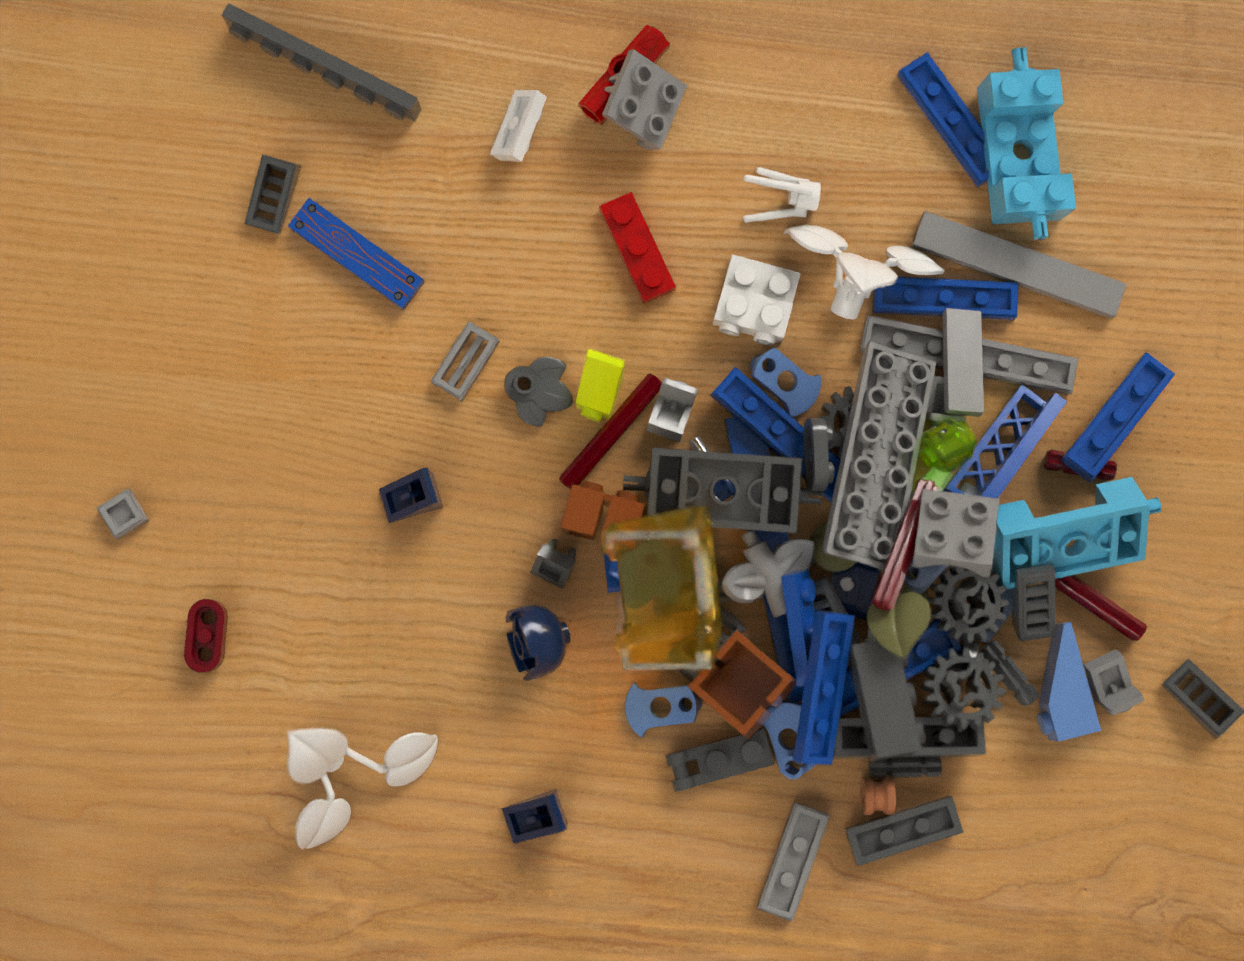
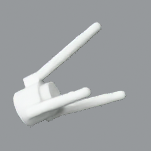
M757 167L756 173L768 178L745 175L743 177L745 182L789 191L788 204L794 205V208L746 215L742 219L743 222L764 221L792 216L806 218L807 210L817 211L821 193V184L819 182H811L809 179L796 178L762 167Z

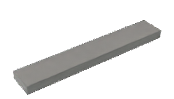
M926 211L922 214L911 247L1007 282H1016L1018 286L1110 319L1116 317L1127 285L1121 281Z
M867 315L859 352L863 353L868 342H874L936 361L935 368L944 369L943 330ZM982 339L983 378L1018 385L1023 384L1027 387L1070 395L1073 392L1078 358Z

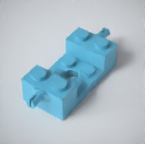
M1018 47L1011 50L1014 70L1010 72L989 73L977 87L980 122L985 137V143L983 144L986 171H989L987 183L992 225L1032 222L1033 239L1041 240L1049 237L1047 221L1063 219L1076 209L1072 173L1060 174L1053 113L1064 104L1060 69L1036 70L1029 68L1027 48ZM1013 145H1024L1029 153L1028 159L1021 160L1017 158L1013 152Z
M1129 477L1096 484L1095 506L1034 518L1025 500L1001 504L998 506L992 570L994 573L999 574L998 582L1000 586H1006L1007 589L1015 586L1016 569L1053 564L1055 579L1145 560L1149 514L1161 513L1160 500L1157 497L1147 500L1134 479ZM1076 540L1074 545L1066 547L1069 542Z

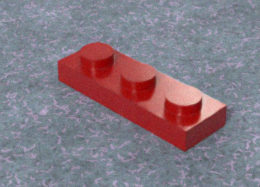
M632 192L600 205L599 210L643 304L676 290L675 283Z

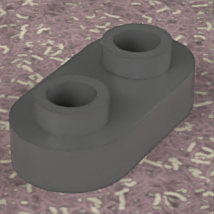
M807 418L804 424L805 483L809 491H825L828 484H832L834 480V466L832 462H829L828 447L832 445L833 433L831 426L826 425L824 418Z

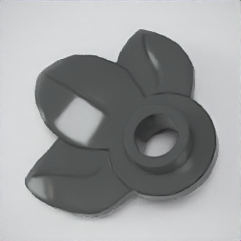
M551 357L538 358L529 367L519 366L512 369L505 377V392L512 400L516 401L518 415L529 425L541 427L545 420L546 411H561L573 404L570 391L559 381L566 368V364L561 360ZM519 378H525L528 381L529 386L526 391L519 389L517 385Z

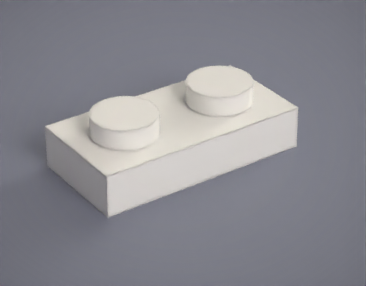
M538 90L514 91L490 155L500 161L522 162L524 155L529 149L536 124L542 115V109L547 98Z

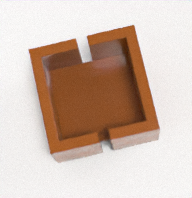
M583 480L581 486L572 484L561 524L562 532L594 541L603 507L606 506L609 509L600 538L602 539L601 543L625 550H633L645 503L638 502L639 495L618 490L616 496L605 494L603 492L604 486Z
M736 630L715 654L718 659L726 664L722 670L709 661L688 687L743 736L751 739L772 715L767 710L769 705L772 704L777 708L797 683L794 678Z

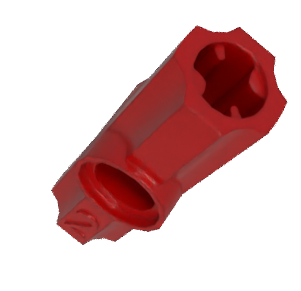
M646 24L621 54L612 58L607 71L578 103L579 108L589 119L601 126L607 120L602 115L610 97V94L605 91V87L614 85L608 80L611 76L621 71L628 51L634 49L653 63H656L670 47V42L664 37V34L654 26Z

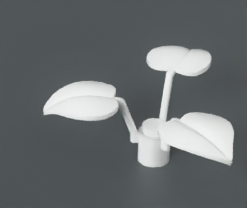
M799 225L787 228L784 231V234H789L792 239L810 251L821 254H833L835 256L836 279L833 287L837 288L830 309L836 315L846 319H856L858 317L864 299L869 298L873 289L889 286L896 282L898 277L890 268L892 266H898L901 270L916 275H941L945 271L927 255L906 246L888 247L885 253L889 258L883 264L878 261L868 260L857 254L843 253L842 250L847 249L848 243L829 229L813 225ZM843 271L847 275L845 280H843Z
M321 728L289 731V754L287 761L289 775L297 783H310L321 778L326 791L325 800H313L301 812L295 829L297 845L301 849H309L321 845L336 837L349 822L351 816L350 805L342 798L334 800L335 794L326 773L340 768L345 754L379 773L386 772L385 780L388 785L403 786L416 780L429 767L437 750L438 736L422 732L404 735L394 741L388 748L384 757L385 764H377L348 748L347 738L339 731Z

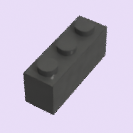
M878 641L852 645L848 660L870 761L905 756L922 751L921 743H925V733L921 721L915 720L912 706L916 705V694L912 683L907 684L904 669L908 668V659L897 657L885 649Z

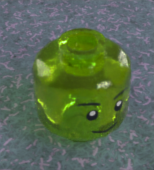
M947 418L922 433V448L919 450V455L928 468L935 467L937 470L947 473L973 457L974 446L977 443L976 437L972 429L964 421Z

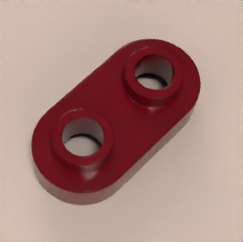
M212 599L199 600L191 606L188 612L184 659L188 667L195 672H212L223 662L228 614L224 605L219 601ZM208 611H212L215 614V620L210 625L204 620V616ZM205 647H208L212 652V656L208 661H204L201 657V651Z

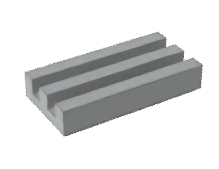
M468 321L432 378L431 383L463 402L498 346L499 339ZM473 332L477 335L476 339L449 382L446 383L443 381L445 375ZM486 340L488 344L486 345L485 349L481 353L480 357L476 361L475 365L471 369L470 373L466 377L460 389H456V384L462 377L463 373L467 369L468 365L472 361L473 357L477 353L483 341Z

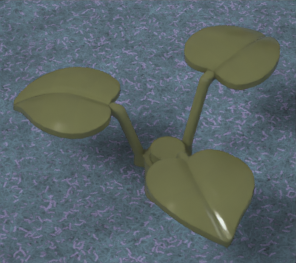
M826 521L818 526L810 535L809 541H813L815 545L814 559L821 568L827 571L841 572L847 570L856 562L823 552V541L828 522ZM912 572L909 573L913 580L918 577L912 574ZM903 582L893 610H879L872 603L867 613L868 626L876 640L889 652L902 659L908 657L914 644L927 629L931 619V608L927 602V589L925 592L915 593L909 589L905 582Z

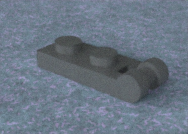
M764 728L759 729L751 739L739 734L665 755L667 765L672 766L675 779L672 780L675 792L774 765ZM696 759L699 772L689 775L686 762Z

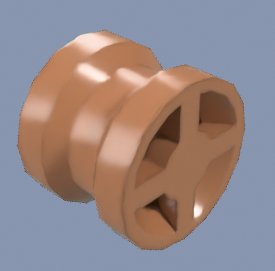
M862 777L860 798L863 815H872L874 811H883L886 815H894L896 792L892 777H884L881 781H873L870 777Z

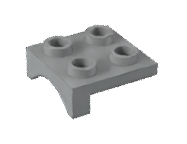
M629 50L620 73L611 76L608 80L614 85L605 87V91L610 94V97L602 115L637 137V144L644 149L658 150L662 148L687 85L636 50Z
M923 489L913 567L953 565L971 570L982 577L990 578L999 499Z

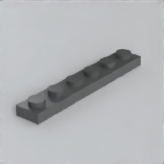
M229 3L227 4L222 17L229 27L228 31L234 37L244 42H248L251 39L259 43V47L273 57L278 58L281 54L291 59V64L303 72L310 73L313 70L323 75L322 79L335 88L341 89L343 85L353 90L354 96L367 104H372L375 101L385 106L384 110L397 119L403 120L404 117L416 121L421 111L417 97Z

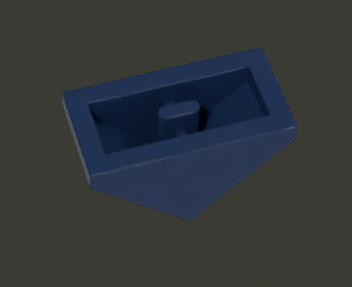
M421 468L379 489L389 523L443 508L434 474L428 468Z
M556 789L502 808L514 844L559 833L567 829L568 822Z

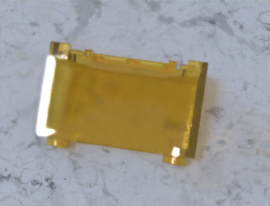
M690 506L611 523L607 530L602 533L601 546L603 553L608 554L611 561H617L625 623L622 632L616 634L615 652L617 656L622 658L623 670H712L721 642L722 619L709 507Z

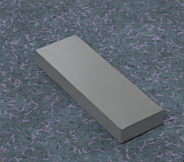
M946 308L942 313L944 414L980 417L984 413L981 311Z
M793 802L757 904L758 909L793 922L825 831L829 814Z

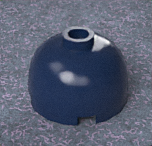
M538 605L523 606L507 611L506 623L512 622L513 632L507 633L508 644L518 672H527L523 679L530 681L554 672L561 665L565 657L566 644L570 643V632L566 623H560L553 612L546 607Z

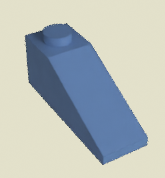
M1071 622L1055 624V635L1051 637L1039 699L1041 713L1037 714L1042 734L1047 735L1048 740L1058 742L1101 731Z

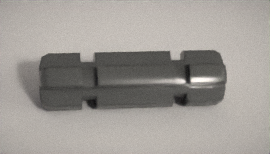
M991 641L981 649L980 652L984 653V659L989 660V663L992 661L996 663L993 670L996 674L1003 675V683L1010 691L1015 692L1014 697L1021 705L1028 706L1039 697V693L1033 685L1026 683V676L1011 657L1004 655L1006 651L999 642Z
M926 757L923 759L889 758V760L883 759L872 762L869 759L868 763L869 774L873 778H884L886 775H890L892 778L921 777L922 774L926 777H939L942 773V762L939 757Z

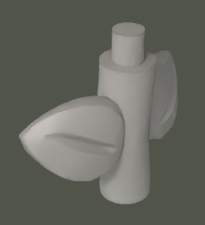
M752 530L741 536L747 547L743 554L748 562L738 563L729 569L723 578L721 586L726 595L732 600L744 604L755 602L762 598L765 592L772 615L776 618L786 613L781 576L796 570L810 569L815 555V545L813 541L790 540L777 545L772 552L767 542L760 543L755 530Z

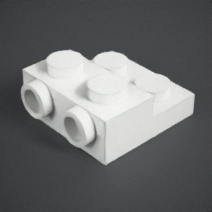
M732 254L712 325L719 326V331L727 335L739 336L740 332L754 336L753 340L760 344L773 346L775 342L781 343L785 336L801 273Z

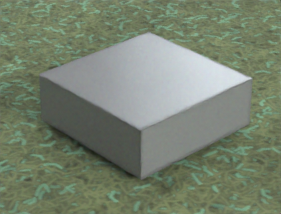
M126 489L97 507L98 512L115 539L124 537L149 521L148 516L130 489Z

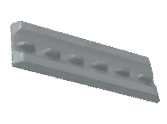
M874 342L867 343L862 354L823 541V552L825 554L884 570L909 504L936 361Z

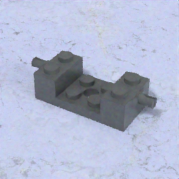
M651 448L650 468L646 477L624 475V482H637L638 484H623V491H645L648 502L646 521L650 523L797 533L799 503L821 505L822 498L807 497V495L822 496V491H809V489L800 488L802 458ZM722 479L731 481L735 488L733 497L727 501L718 500L713 491L715 484Z

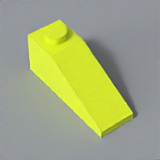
M588 349L575 402L576 408L582 410L581 416L596 422H601L602 417L610 419L624 382L625 361Z

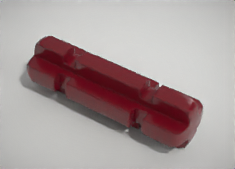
M1052 449L1046 452L1044 457L1045 469L1053 471L1063 469V473L1078 475L1060 461L1064 456L1063 451ZM1108 460L1096 478L1105 481L1114 480L1117 463Z

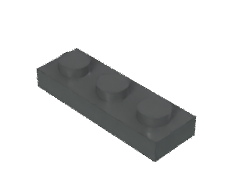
M950 795L897 811L894 815L881 816L844 828L857 866L964 833L953 798Z

